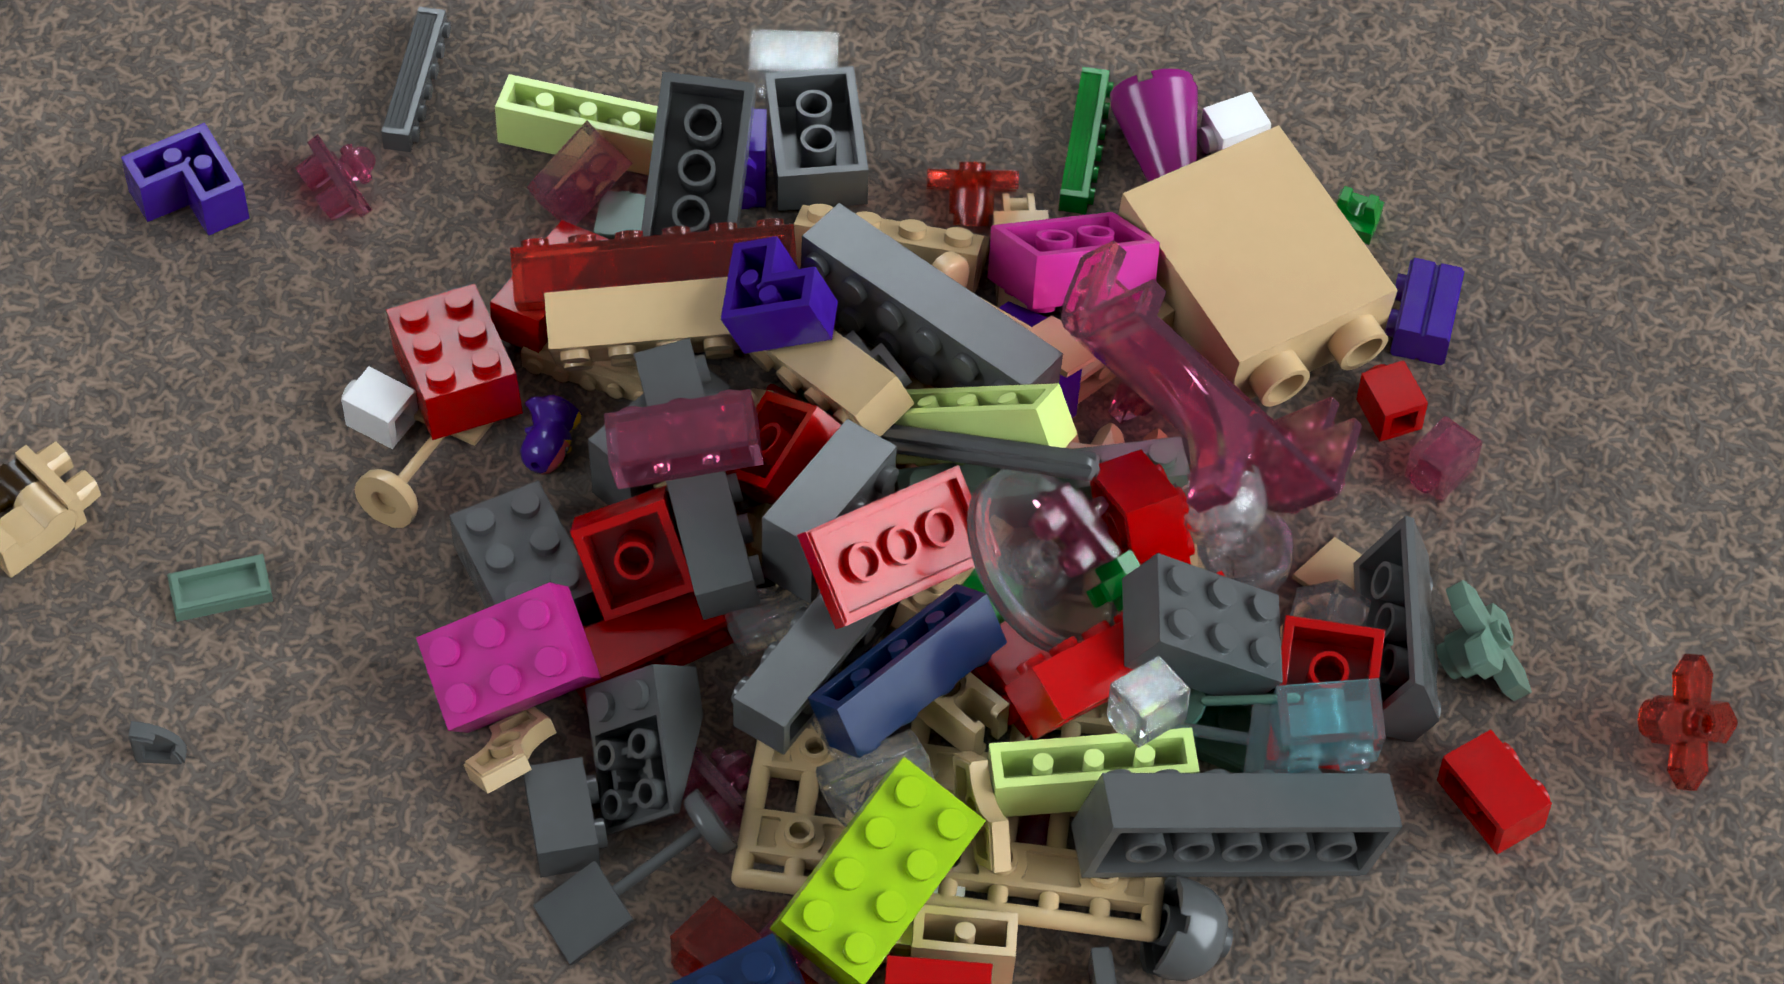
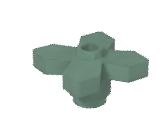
M1464 580L1446 588L1452 611L1462 627L1445 635L1444 642L1436 646L1438 658L1446 673L1454 680L1462 676L1469 679L1477 674L1483 679L1493 676L1502 693L1513 701L1532 693L1525 669L1510 648L1514 644V636L1506 613L1494 603L1485 606L1475 588Z

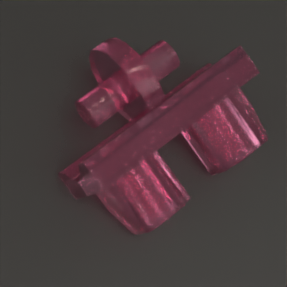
M318 134L307 143L314 153L295 167V169L313 192L332 179L334 184L315 197L328 217L334 221L352 209L360 217L372 211V208L354 183V181L359 180L361 184H367L372 180L370 172L376 163L372 151L367 147L353 148L351 144H346L340 149L342 156L338 159L333 151H329Z
M1067 482L1052 491L1040 492L1032 501L1037 510L1028 525L1038 538L1045 541L1059 536L1066 548L1058 556V564L1067 576L1074 577L1083 574L1093 567L1113 561L1121 553L1119 547L1107 533L1109 526L1101 517L1110 505L1103 496H1098L1089 501L1080 489L1075 491L1070 483Z
M696 746L682 801L687 795L702 786L709 794L705 798L724 824L727 825L730 821H733L740 828L745 801L732 785L735 784L742 792L748 789L750 778L746 773L752 764V759L744 750H737L728 755L722 747H718L711 753V758L717 764L715 767Z

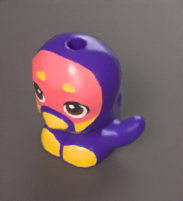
M534 396L525 402V405L531 412L533 425L525 428L527 435L521 445L520 455L523 464L528 469L537 474L544 475L556 470L564 461L566 454L571 452L572 437L570 432L580 423L582 414L573 404L559 396Z

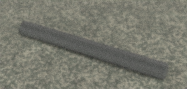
M895 424L881 436V438L896 445V454L1083 481L1092 480L1093 477L1098 476L1100 471V458L1095 452Z

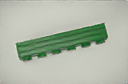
M1082 66L1058 211L1086 214L1088 204H1094L1096 188H1091V184L1098 181L1099 167L1095 166V161L1101 162L1103 145H1098L1099 140L1105 139L1107 124L1102 123V119H1108L1110 103L1106 102V98H1110L1114 82L1109 81L1110 70Z

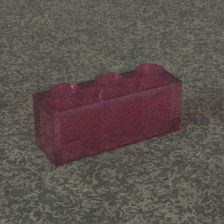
M750 389L740 391L724 390L716 395L693 399L676 398L668 403L647 407L629 406L617 412L604 414L609 466L618 489L764 465L758 414Z

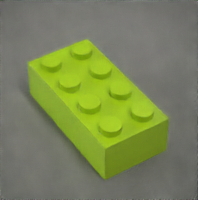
M906 757L901 758L888 770L769 929L839 984H866L986 820Z

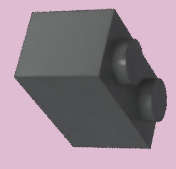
M582 757L530 765L532 770L523 774L540 878L581 871L593 861H596L600 866L599 849L608 848V841L603 817L593 818L591 805L600 804L595 774L585 775Z

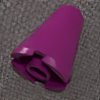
M1181 69L1151 71L1153 78L1138 82L1137 75L1119 83L1110 93L1111 110L1147 182L1196 161L1198 86L1196 81L1194 82L1193 75L1188 71Z

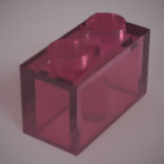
M586 120L526 188L539 204L559 221L564 220L577 225L633 163L614 143Z

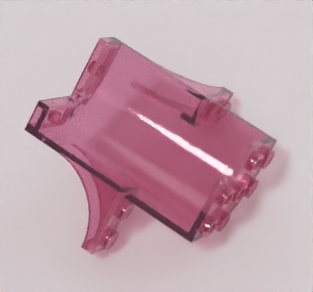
M1113 240L1081 256L1064 299L1061 314L1063 328L1120 379L1108 411L1120 424L1139 415L1145 416L1154 409L1187 438L1190 451L1191 478L1186 502L1198 513H1202L1219 505H1227L1238 495L1241 487L1263 507L1274 513L1296 514L1304 508L1322 501H1330L1339 495L1345 485L1344 478L1351 457L1357 449L1356 442L1362 424L1357 419L1351 418L1335 425L1334 419L1339 407L1337 400L1331 396L1273 420L1157 316L1166 290L1155 280L1152 279L1131 290L1127 289L1117 280L1127 253L1119 244Z

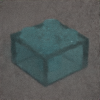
M1379 678L1279 685L1275 687L1269 710L1275 769L1288 768V773H1299L1309 769L1319 770L1318 766L1339 765L1340 771L1367 769L1370 767L1369 762H1377L1386 739Z

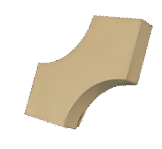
M531 707L489 726L492 733L489 742L477 754L465 761L464 767L469 779L488 794L531 771L532 769L528 762L531 753L543 741L557 733L551 718L536 707Z
M971 750L955 752L953 756L955 797L986 820L972 839L974 860L993 873L1012 871L1009 820L1002 814L995 799L990 780L988 759Z

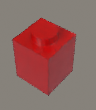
M1404 360L1389 365L1379 364L1361 374L1356 400L1379 442L1422 429L1428 402Z

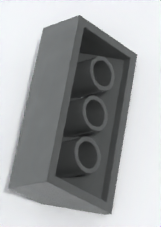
M1404 516L1353 563L1356 624L1358 626L1385 629L1372 732L1407 742H1414L1439 722L1441 704L1438 700L1436 675L1438 672V661L1435 658L1434 646L1436 623L1432 615L1431 591L1433 580L1430 576L1429 554L1414 518Z

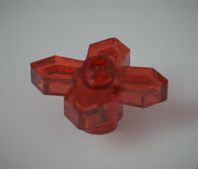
M959 162V169H927L926 190L949 191V214L953 215V226L988 227L989 215H993L994 192H1016L1019 189V171L986 170V162Z
M1684 654L1672 672L1673 696L1657 695L1653 699L1645 700L1640 706L1637 718L1639 731L1644 737L1649 738L1652 743L1670 745L1667 772L1677 789L1697 791L1708 773V742L1726 744L1738 725V720L1729 702L1711 700L1714 674L1704 655Z

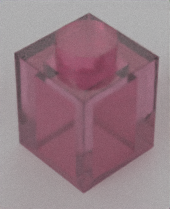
M1444 416L1410 450L1405 476L1410 479L1411 483L1419 491L1430 493L1442 502L1477 467L1483 441L1447 416Z

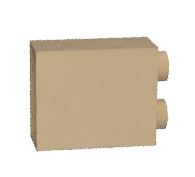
M1279 125L1122 194L1118 215L1160 242L1155 293L1175 310L1172 333L1226 410L1256 396L1266 407L1281 404L1296 395L1307 384L1310 378L1309 372L1335 360L1343 370L1356 369L1375 358L1386 346L1388 336L1384 330L1398 290Z

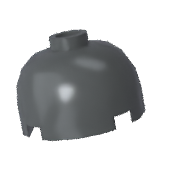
M1169 876L1165 878L1159 936L1153 942L1141 941L1140 962L1143 971L1168 980L1187 981L1204 975L1213 968L1219 957H1226L1232 945L1233 931L1231 928H1228V915L1223 902L1212 889L1185 877L1176 876L1175 878Z

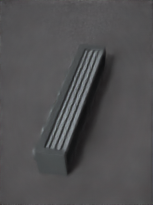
M427 7L418 8L381 131L384 149L411 152L414 142H419L421 132L419 123L420 121H425L427 113L425 103L426 100H431L433 93L431 82L432 79H437L439 73L438 58L443 59L445 52V43L443 41L444 38H449L451 32V22L447 21L446 10Z

